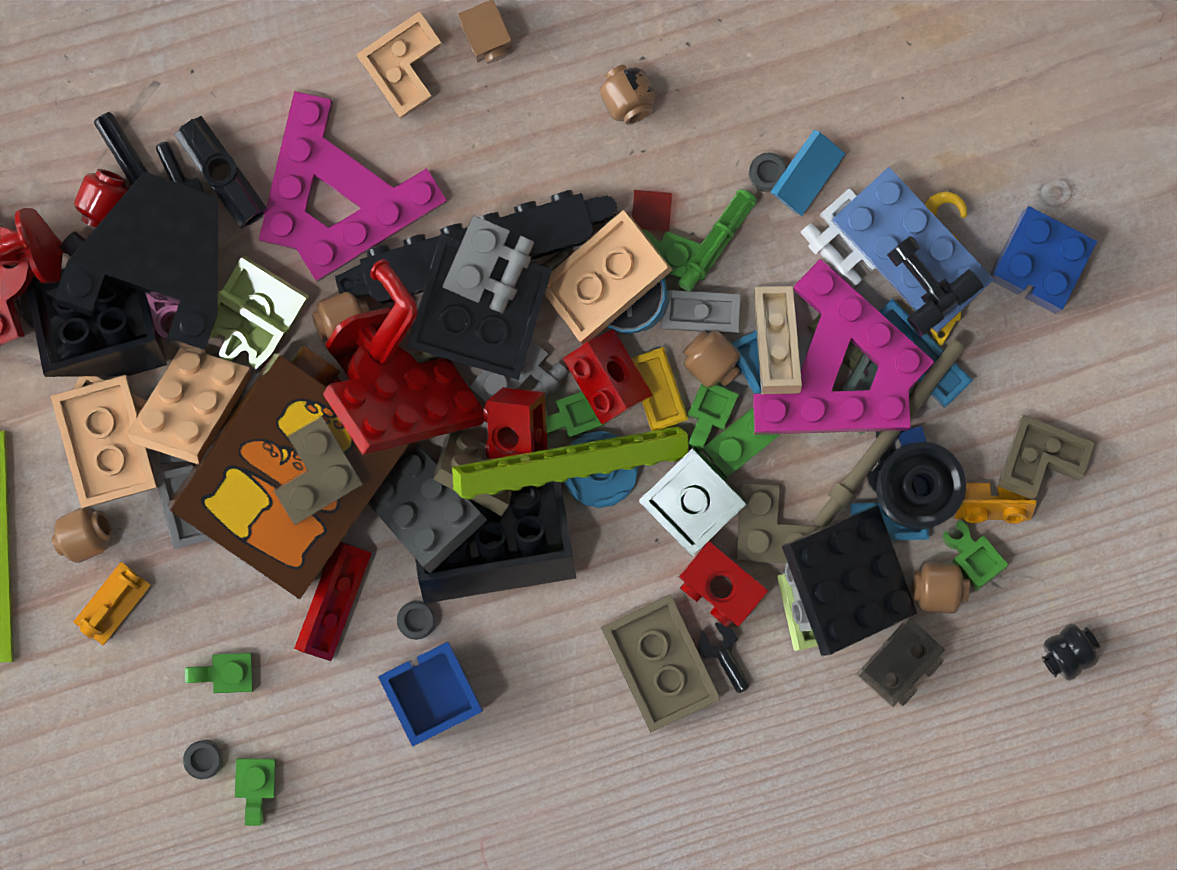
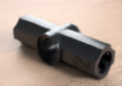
M199 116L182 125L174 134L239 227L243 229L262 218L268 211V208L204 118ZM220 164L230 165L231 172L226 179L217 181L212 178V172L216 166Z

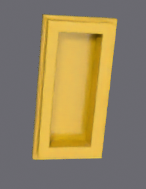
M664 347L631 358L653 396L642 402L651 431L660 430L688 420Z

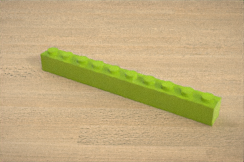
M677 426L453 466V490L461 498L473 499L477 495H495L500 491L508 489L516 491L530 485L543 486L545 483L552 481L565 482L569 478L574 477L587 478L591 474L596 473L609 474L613 470L618 469L631 470L640 465L653 466L662 461L675 462L688 453V434Z

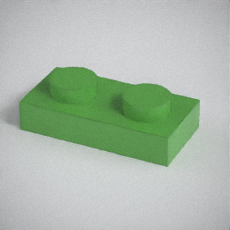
M752 408L704 446L703 450L727 478L781 434L754 435Z

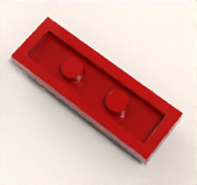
M344 542L339 543L326 562L294 649L332 661L370 560L371 552Z

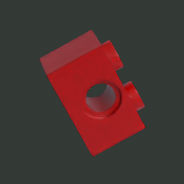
M614 329L586 342L562 358L601 425L626 413L653 396Z
M502 387L486 401L483 415L485 422L488 423V439L485 452L489 460L548 450L545 392ZM511 429H513L518 436L514 435Z
M710 541L701 548L678 576L684 582L680 589L696 602L704 598L713 606L709 613L726 627L731 622L739 627L768 592L765 587ZM718 575L725 576L731 583V591L724 598H717L710 591V582Z

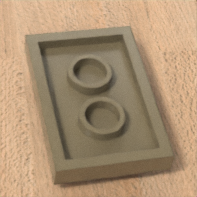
M671 594L601 627L650 733L721 700Z

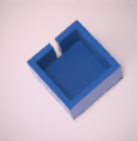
M1028 206L1021 212L990 273L994 278L992 282L1017 295L1025 291L1027 285H1029L1033 289L1028 291L1025 299L1056 314L1063 310L1098 241Z
M450 641L416 657L419 662L417 666H414L412 660L378 676L412 747L484 711Z

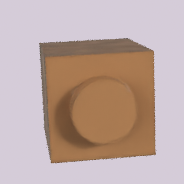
M489 0L458 14L459 22L477 62L485 59L486 63L489 64L508 55L506 50L512 48V41L494 0Z

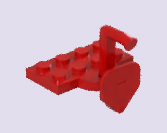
M22 208L15 212V224L18 231L0 226V347L25 337L13 300L25 292L33 279V274L42 283H55L61 278L63 252L60 246L62 243L33 208Z
M385 259L377 261L371 269V278L381 282L395 304L392 308L353 315L342 321L334 329L325 347L340 364L350 380L329 384L323 396L363 455L482 425L485 421L484 409L449 359L441 358L419 364L407 351L399 347L402 339L416 319L417 304L398 275L390 267V263Z

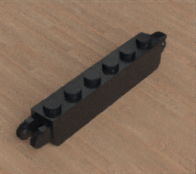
M567 190L550 196L552 201L550 203L537 206L536 201H530L515 206V213L500 217L499 212L480 216V218L509 230L504 243L509 248L515 249L520 236L534 241L529 256L532 257L531 260H535L583 245L593 235L592 226L604 223L605 220L609 221V219H613V216H616L617 202H615V199H612V196L609 197L608 195H602L601 198L598 196L584 200L582 193L574 195L572 190ZM457 223L441 228L440 232L441 235L462 241L468 227L463 228L462 223ZM420 234L403 240V247L389 250L388 245H383L366 251L367 257L360 259V265L335 276L339 294L350 292L356 298L371 296L374 301L382 305L394 302L381 282L372 279L370 275L373 265L381 259H385L390 263V267L398 275L412 296L423 293L439 236L426 239L425 234Z

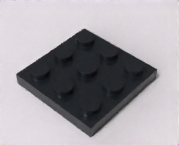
M440 234L407 347L519 380L552 268L531 261L528 268L523 267L515 289L518 290L513 301L509 300L504 313H500L489 308L495 293L484 289L479 303L442 287L462 241ZM498 257L490 278L500 282L509 261Z
M878 505L865 508L781 546L821 656L834 654L918 614Z

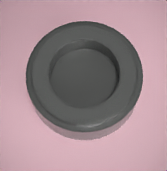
M774 153L758 155L749 167L748 174L751 184L759 191L770 192L787 169L786 163L780 156Z
M412 601L405 604L397 615V626L400 632L409 639L418 640L427 637L434 630L436 624V616L433 609L421 601Z
M200 740L194 742L184 753V768L189 775L196 779L211 778L220 771L223 765L222 751L212 741Z

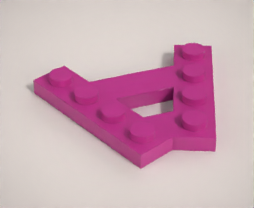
M294 91L266 206L268 211L264 215L258 240L297 250L316 282H319L363 255L366 251L376 247L447 203V200L427 168L395 188L390 186L324 138L333 103L332 100ZM315 176L360 209L330 228L309 215L306 211Z
M819 259L793 288L798 295L821 314L801 368V393L753 394L754 435L909 430L911 428L909 390L934 364V361L826 263ZM849 342H852L878 366L872 386L868 391L831 392Z

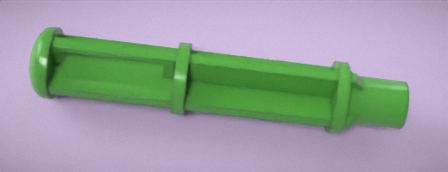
M745 189L737 190L736 195L718 221L714 223L711 231L690 261L687 262L685 265L686 272L678 282L679 286L684 290L691 292L698 280H703L707 276L712 265L730 239L733 238L750 210L756 205L757 200L751 192Z

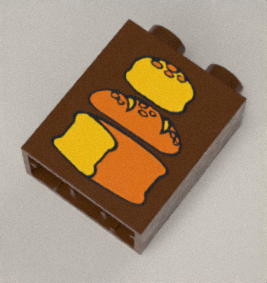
M304 345L300 347L291 361L274 352L221 427L200 464H195L168 503L169 510L299 600L408 446V444L363 455L323 396L328 385L334 382L341 371ZM322 416L362 482V485L294 525L273 490L307 470L287 436Z

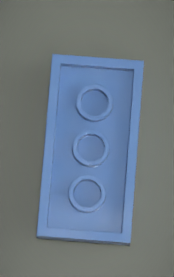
M890 167L883 171L831 220L915 311L925 304L921 297L927 292L903 262L896 267L887 256L890 251L909 236H912L921 247L915 254L938 282L945 278L951 284L968 269L977 276L984 287L961 306L956 304L944 313L945 319L932 328L936 333L994 280Z

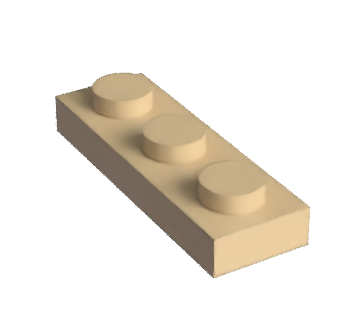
M793 286L754 287L753 297L761 393H801L802 382Z

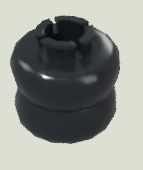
M1069 624L1059 635L1052 636L1044 642L1043 647L1047 655L1041 657L1055 678L1061 674L1066 680L1071 681L1078 677L1083 670L1097 664L1099 658L1095 650L1099 649L1100 645L1087 627L1081 630L1077 625Z

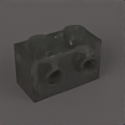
M907 618L855 675L889 706L894 707L897 703L904 706L917 692L918 689L914 684L923 674L930 677L941 666L944 660L940 655L945 649L914 620ZM915 644H918L921 649L917 657H913L911 654V649ZM892 672L895 676V681L892 685L887 686L885 677L888 673Z

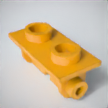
M966 482L965 497L960 508L955 513L954 519H965L969 523H982L986 520H1004L1006 523L1018 524L1032 519L1037 503L1036 500L1029 499L997 486L998 496H991L990 483Z
M121 561L73 623L80 627L79 630L88 638H93L104 646L151 587V584Z

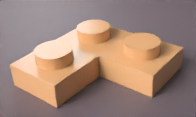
M419 11L356 55L400 119L432 98L411 66L439 48L442 43Z

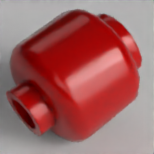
M97 169L96 173L86 174L74 201V207L83 215L81 221L96 228L129 190L124 185L126 180L122 176L105 169Z

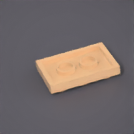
M623 210L551 272L545 296L577 339L585 344L598 335L673 269L631 215Z
M180 348L127 434L130 442L200 464L252 378L250 367L208 354L203 356Z
M127 375L50 396L82 509L158 488L148 448L131 443L127 434L138 417Z

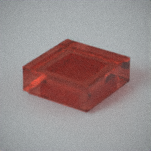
M634 190L632 218L641 229L669 232L672 193Z

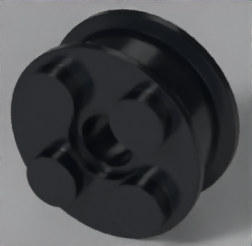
M930 442L911 443L894 452L881 466L876 481L877 498L885 514L898 525L914 530L933 528L949 520L960 508L966 492L965 474L958 459L946 448ZM915 476H923L929 481L930 492L927 496H919L912 490L911 483Z

